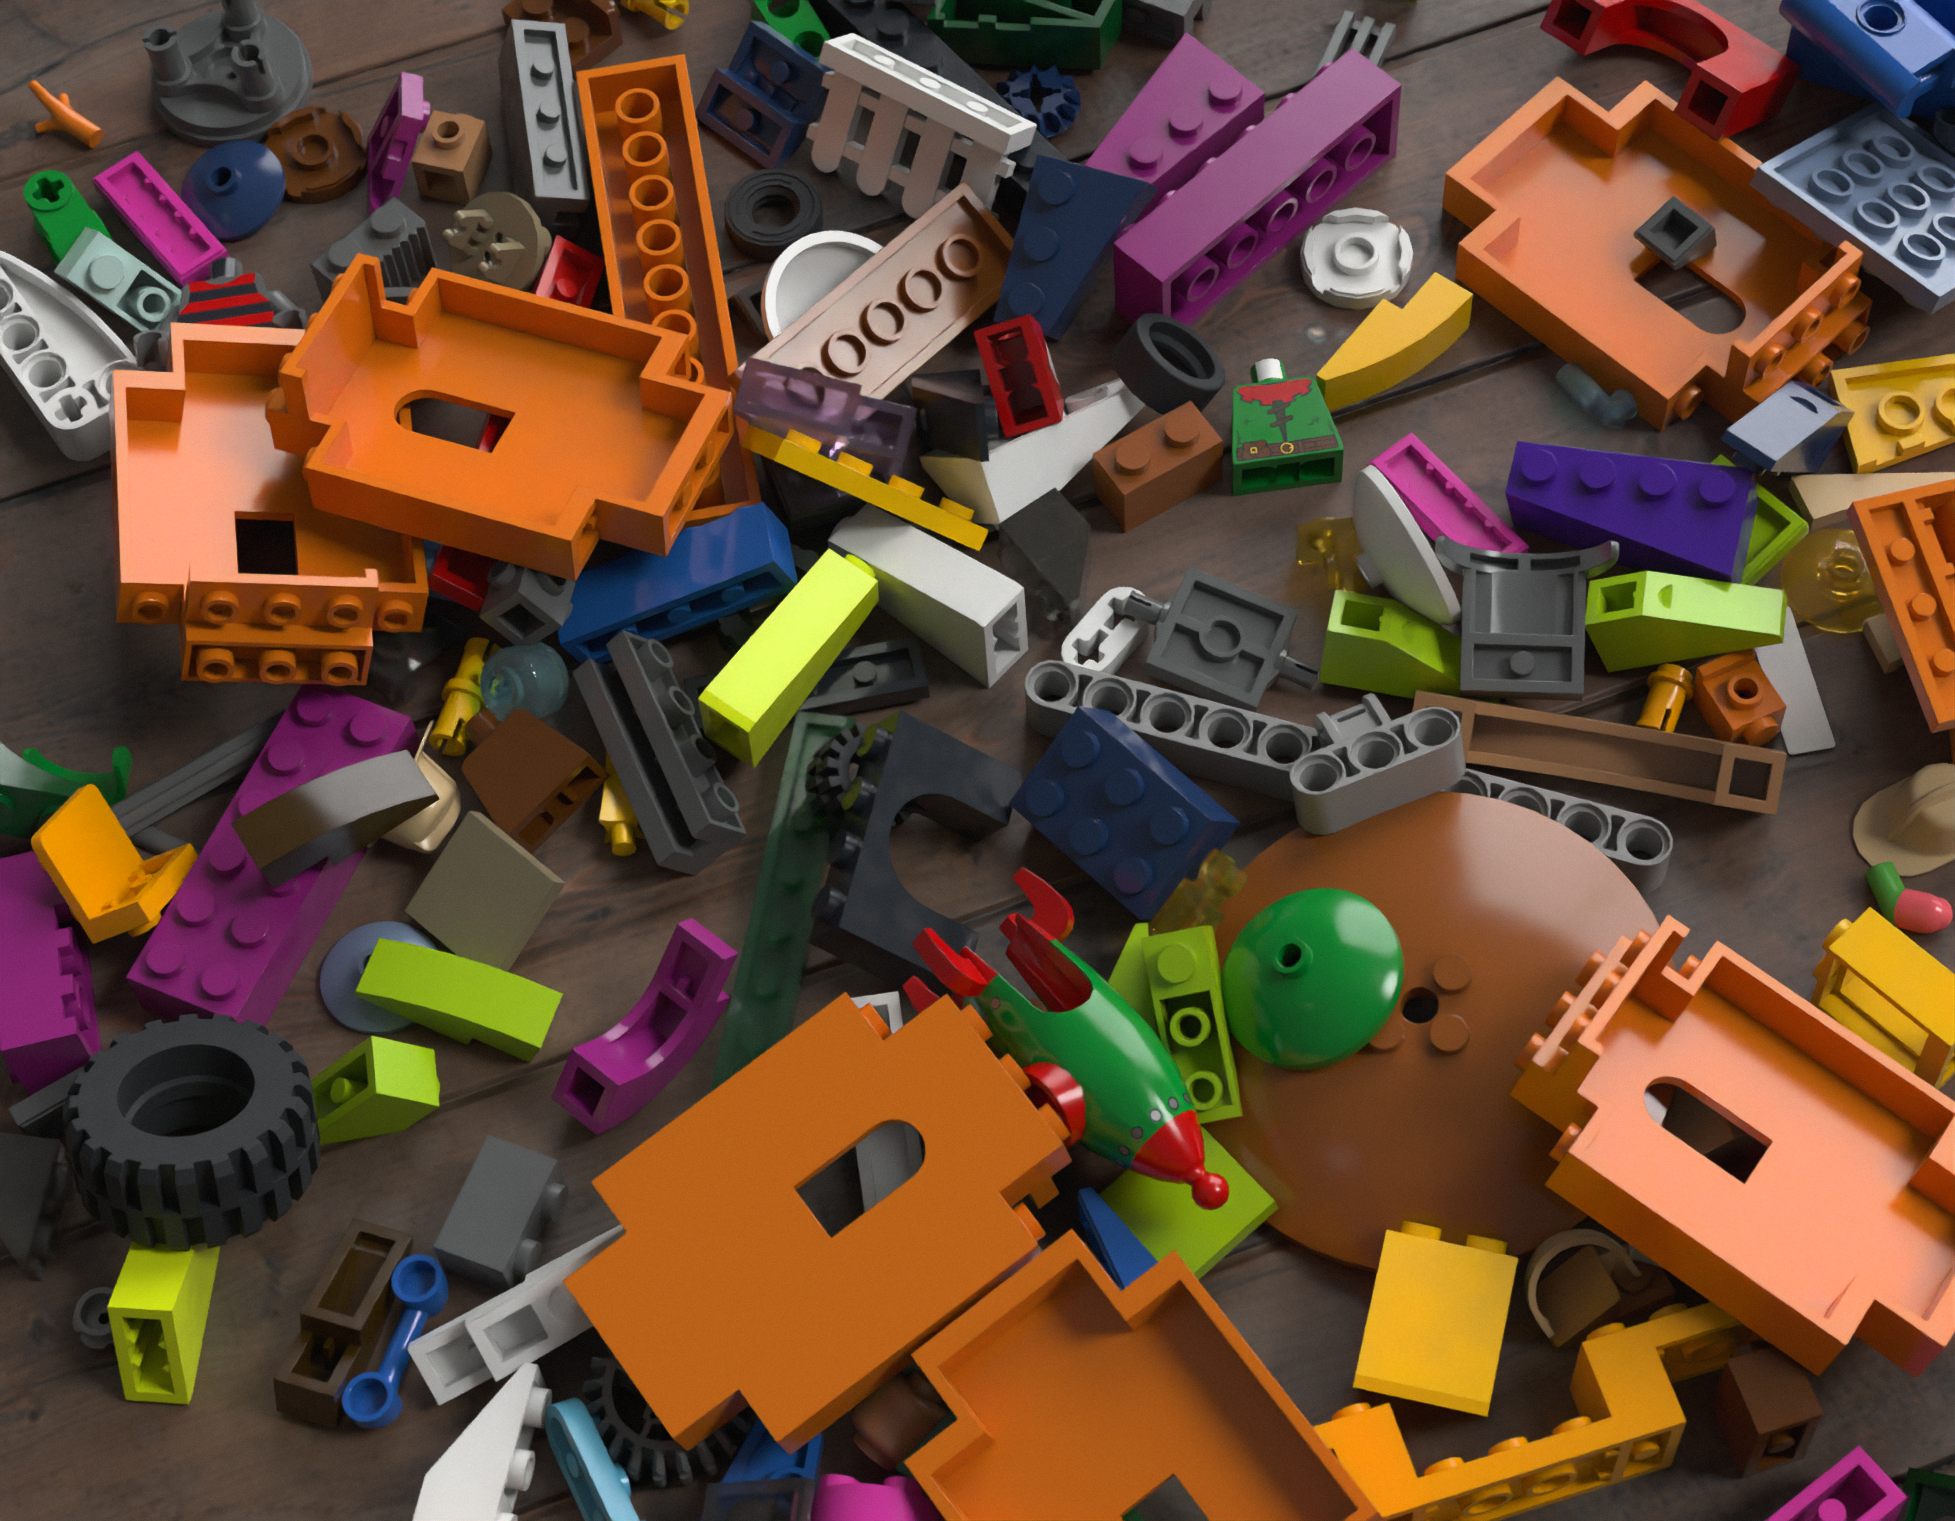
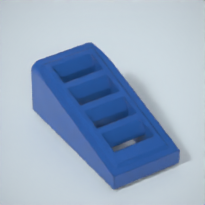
M1091 1186L1079 1190V1195L1077 1196L1078 1220L1098 1262L1122 1291L1158 1263V1261Z

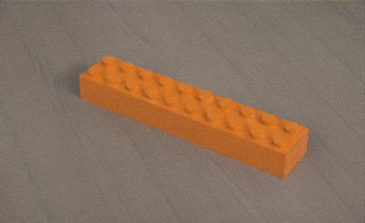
M685 54L577 71L576 76L613 315L687 334L691 363V378L689 381L729 391L732 394L734 434L681 529L682 531L689 527L702 526L730 515L737 508L753 506L762 501L753 451L741 446L749 428L745 402L726 380L739 367Z

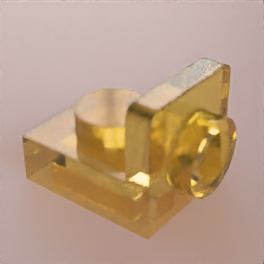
M1326 516L1297 525L1295 547L1297 563L1303 565L1323 562L1327 589L1337 588V590L1366 595L1367 581L1354 559L1363 552L1357 539L1353 517L1337 519Z

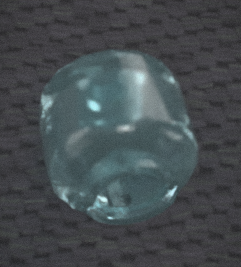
M537 642L531 647L513 645L495 652L489 656L483 665L480 678L481 695L489 710L502 721L519 708L525 709L540 719L558 711L567 699L569 690L568 671L561 656L552 647L542 642Z

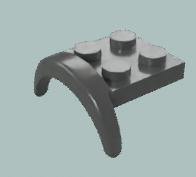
M1447 536L1437 537L1436 556L1438 560L1454 573L1463 576L1459 697L1582 701L1584 694L1586 580L1607 571L1617 562L1619 543L1609 540L1599 546L1578 551L1523 554L1483 550L1457 543Z

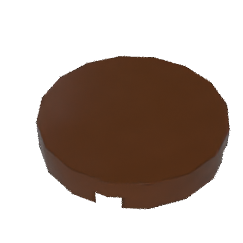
M311 106L290 112L271 126L266 133L268 139L264 146L274 153L283 167L286 181L283 198L301 204H321L342 197L359 184L367 173L368 144L362 126L350 114L338 110L339 114L326 112L325 107Z

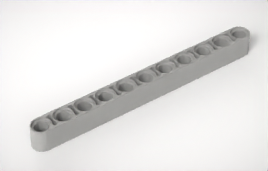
M1048 660L1040 662L1030 669L1025 678L1027 719L1029 725L1036 732L1044 736L1056 738L1078 706L1117 711L1121 713L1116 716L1182 773L1294 802L1289 776L1291 767L1306 754L1322 749L1315 728L1062 661ZM1050 695L1063 697V699L1056 702L1042 700ZM1165 725L1178 728L1177 731L1171 733L1160 732L1156 729ZM1220 741H1231L1237 745L1227 749L1219 748L1214 744ZM1286 756L1294 759L1295 762L1279 764L1272 759ZM1465 768V773L1459 782L1441 790L1442 792L1467 793L1504 800L1538 812L1566 826L1576 834L1590 838L1593 841L1591 844L1623 872L1640 894L1653 892L1661 886L1666 877L1673 838L1669 829L1661 821L1652 817ZM1644 851L1654 859L1639 860L1629 852Z

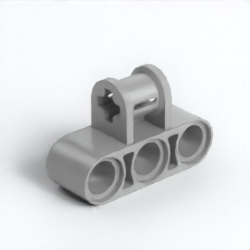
M1370 693L1362 697L1361 704L1331 716L1325 712L1314 716V724L1322 749L1306 754L1298 759L1291 767L1289 776L1299 825L1305 831L1312 834L1327 835L1335 833L1372 816L1421 799L1459 782L1466 768L1461 725L1458 717L1452 711L1443 707L1420 709L1391 721L1375 694Z

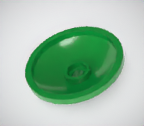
M1307 889L1292 893L1271 903L1256 914L1241 930L1233 942L1223 965L1221 974L1222 994L1227 1025L1231 1033L1248 1052L1259 1060L1275 1067L1289 1070H1310L1326 1067L1356 1053L1369 1043L1385 1025L1394 1010L1401 992L1404 961L1401 944L1394 928L1372 903L1355 893L1341 889ZM1301 954V958L1297 964H1295L1292 967H1287L1289 962L1294 957Z

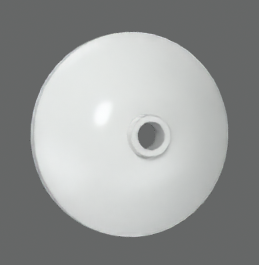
M845 231L813 233L790 245L775 260L763 285L761 312L769 342L883 247L864 236Z
M1369 465L1359 471L1354 486L1353 523L1363 553L1354 559L1369 586L1373 589L1382 583L1396 601L1436 624L1452 626L1461 621L1462 612L1453 588L1434 551L1404 502L1376 467Z

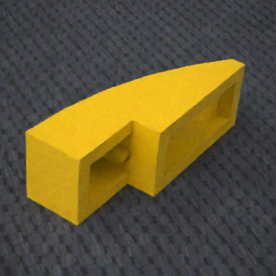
M1434 272L1403 309L1383 298L1316 374V383L1328 410L1332 411L1352 405L1388 390L1419 372L1444 353L1469 328L1473 294Z

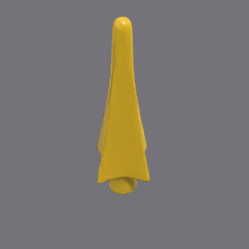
M606 750L605 770L611 776L604 782L598 822L605 827L604 844L611 842L612 852L615 855L628 856L636 851L635 838L645 839V835Z

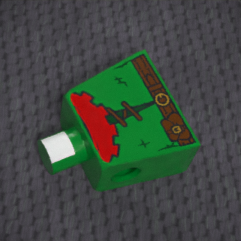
M1264 359L1256 362L1250 368L1252 383L1238 385L1233 389V496L1342 482L1343 443L1316 380L1309 376L1286 379L1284 365L1277 359Z

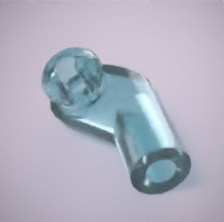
M1576 362L1564 365L1558 372L1557 383L1577 406L1606 427H1624V421L1636 416L1638 406L1627 390L1618 389L1609 397L1584 368Z

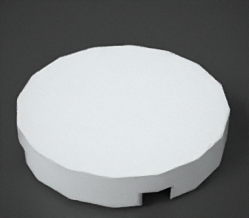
M1357 207L1336 210L1322 217V223L1315 226L1313 230L1311 227L1304 235L1300 252V268L1304 282L1316 297L1335 307L1352 310L1373 308L1383 298L1390 301L1397 297L1409 281L1413 261V250L1409 235L1401 226L1399 230L1389 222L1388 216L1379 211Z

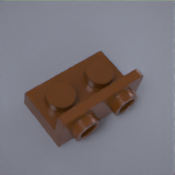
M513 0L501 9L504 23L507 26L510 25L511 19L564 23L574 80H577V71L591 69L623 44L619 25L621 14L613 0Z

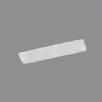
M1786 605L1783 643L1754 648L1761 669L1787 706L1781 725L1784 742L1790 755L1835 747V741L1791 608Z

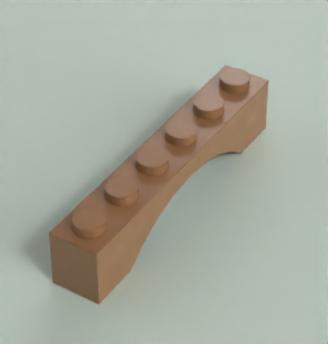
M1418 690L1415 693L1412 713L1428 707H1443L1452 711L1458 717L1461 725L1466 763L1549 774L1653 792L1713 805L1772 815L1777 814L1787 753L1784 751Z

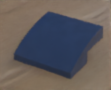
M751 21L729 68L715 69L695 111V116L767 169L782 168L806 138L809 125L817 122L823 113L829 89L821 86L825 72L834 70L819 63L817 58L766 23Z

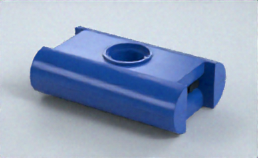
M1782 0L1779 5V13L1898 119L1910 116L1915 99L1940 83L1945 84L1950 90L1955 87V36L1913 0Z

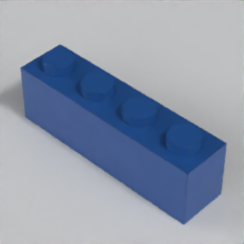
M761 502L753 506L737 508L730 515L702 526L689 527L680 531L667 557L632 549L620 558L594 568L582 569L576 580L570 600L573 604L572 611L563 623V626L558 629L560 645L581 664L589 658L604 663L612 660L606 644L622 630L646 639H655L659 642L792 591L798 584L788 529L765 503Z

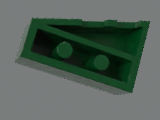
M937 0L927 17V27L965 63L1031 66L1033 62L1036 67H1052L1055 65L1056 68L1101 70L1122 32V0Z

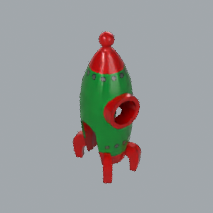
M1022 866L1012 878L1033 904L1034 915L1031 919H1027L1019 913L1008 915L999 926L1001 932L1011 942L1007 947L1005 955L1049 1012H1044L1033 1006L1018 990L967 946L957 954L932 928H923L912 943L918 954L936 977L952 990L953 996L951 1000L960 1011L970 1004L980 1015L993 1034L985 1043L997 1059L1000 1060L1006 1054H1009L1019 1065L1032 1084L1023 1092L1038 1110L1047 1103L1061 1119L1071 1134L1062 1141L1066 1150L1076 1143H1080L1086 1149L1134 1173L1161 1182L1188 1184L1192 1187L1193 1201L1203 1210L1213 1211L1219 1209L1228 1201L1230 1193L1226 1179L1218 1173H1207L1205 1170L1204 1139L1198 1115L1178 1065L1151 1026L1092 967L1061 944L1072 931L1075 919L1073 909L1068 901L1052 886ZM914 975L902 985L919 1014L940 999L938 995Z

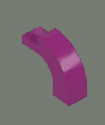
M693 918L677 923L659 966L642 997L631 1011L611 1030L596 1039L572 1048L551 1099L596 1135L624 1122L644 1108L688 1064L717 1023L730 998L722 989L739 953Z

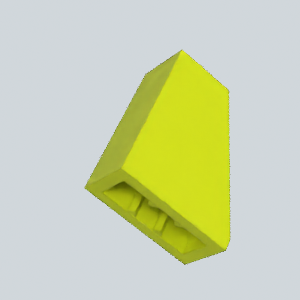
M132 1241L107 1306L125 1400L175 1404L190 1403L220 1246L208 1249L207 1243L190 1245V1251H171L167 1244L157 1243L155 1248L138 1245Z

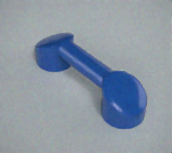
M416 1254L409 1256L396 1266L392 1274L391 1283L394 1293L404 1308L377 1373H362L354 1377L344 1389L342 1396L343 1408L350 1419L359 1427L366 1429L381 1428L394 1422L400 1416L403 1402L397 1391L411 1360V1355L408 1352L409 1343L420 1338L427 1319L436 1316L444 1308L448 1299L449 1285L446 1275L439 1263L428 1255Z

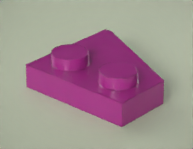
M401 72L367 137V217L392 197L399 198L419 133H424L430 115V103L423 100V76Z

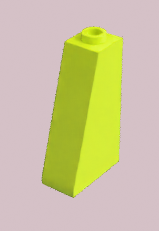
M828 548L699 696L698 702L705 737L753 769L756 767L878 603V580L874 578L875 572L870 566L854 555L847 554L843 558Z

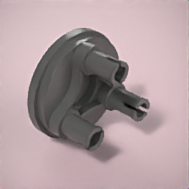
M220 0L223 7L222 11L196 18L177 31L168 24H155L145 30L142 35L143 45L151 61V94L154 105L165 126L179 138L206 148H214L222 143L235 140H248L260 143L268 139L266 133L275 122L290 112L304 109L312 92L314 77L308 51L295 32L280 20L265 14L262 6L256 0Z

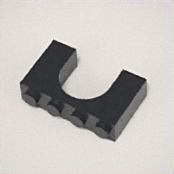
M899 710L878 724H871L859 741L857 755L861 757L856 778L849 784L842 799V809L846 812L841 830L834 837L827 851L826 862L830 865L825 885L816 895L811 907L810 916L814 919V924L808 943L901 989H904L902 985L914 975L941 998L945 994H948V996L953 995L952 990L936 977L922 960L912 943L923 928H932L955 953L959 954L965 946L975 953L980 933L922 905L903 887L895 873L889 852V835L893 820L899 811L917 813L974 842H978L1008 826L1013 809L1008 803L1018 790L1022 773Z

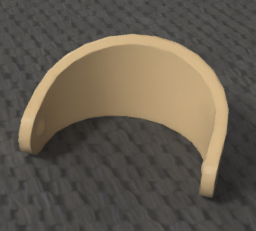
M1571 1229L1549 1237L1533 1253L1525 1272L1524 1291L1527 1304L1548 1338L1554 1336L1555 1333L1550 1327L1548 1319L1540 1313L1537 1307L1536 1285L1542 1270L1556 1254L1569 1247L1594 1244L1617 1253L1623 1260L1625 1268L1631 1271L1636 1279L1642 1275L1626 1251L1612 1238L1591 1229Z

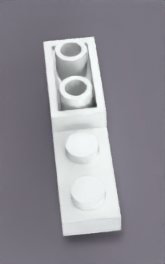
M620 1224L525 1275L523 1283L410 1342L408 1352L438 1405L446 1403L494 1377L496 1382L517 1371L524 1362L531 1363L592 1327L593 1324L563 1283V1280L627 1232Z

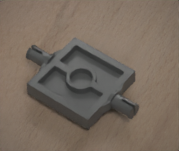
M1190 566L1179 589L1167 599L1165 604L1132 590L1123 610L1124 615L1127 614L1156 626L1154 630V644L1145 662L1143 673L1213 702L1256 713L1265 691L1276 682L1278 676L1306 687L1311 691L1321 668L1288 655L1289 636L1296 622L1299 610Z

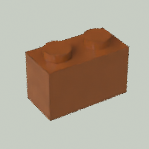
M1191 400L1092 454L1094 493L1124 533L1222 480L1223 440Z

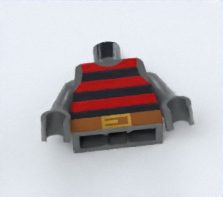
M222 257L211 262L209 266L210 280L190 282L182 288L180 304L171 309L159 330L143 331L133 337L137 367H143L146 363L152 361L159 362L161 366L166 367L170 322L305 330L308 318L305 310L297 308L281 291L267 290L261 274H243V265L235 258Z

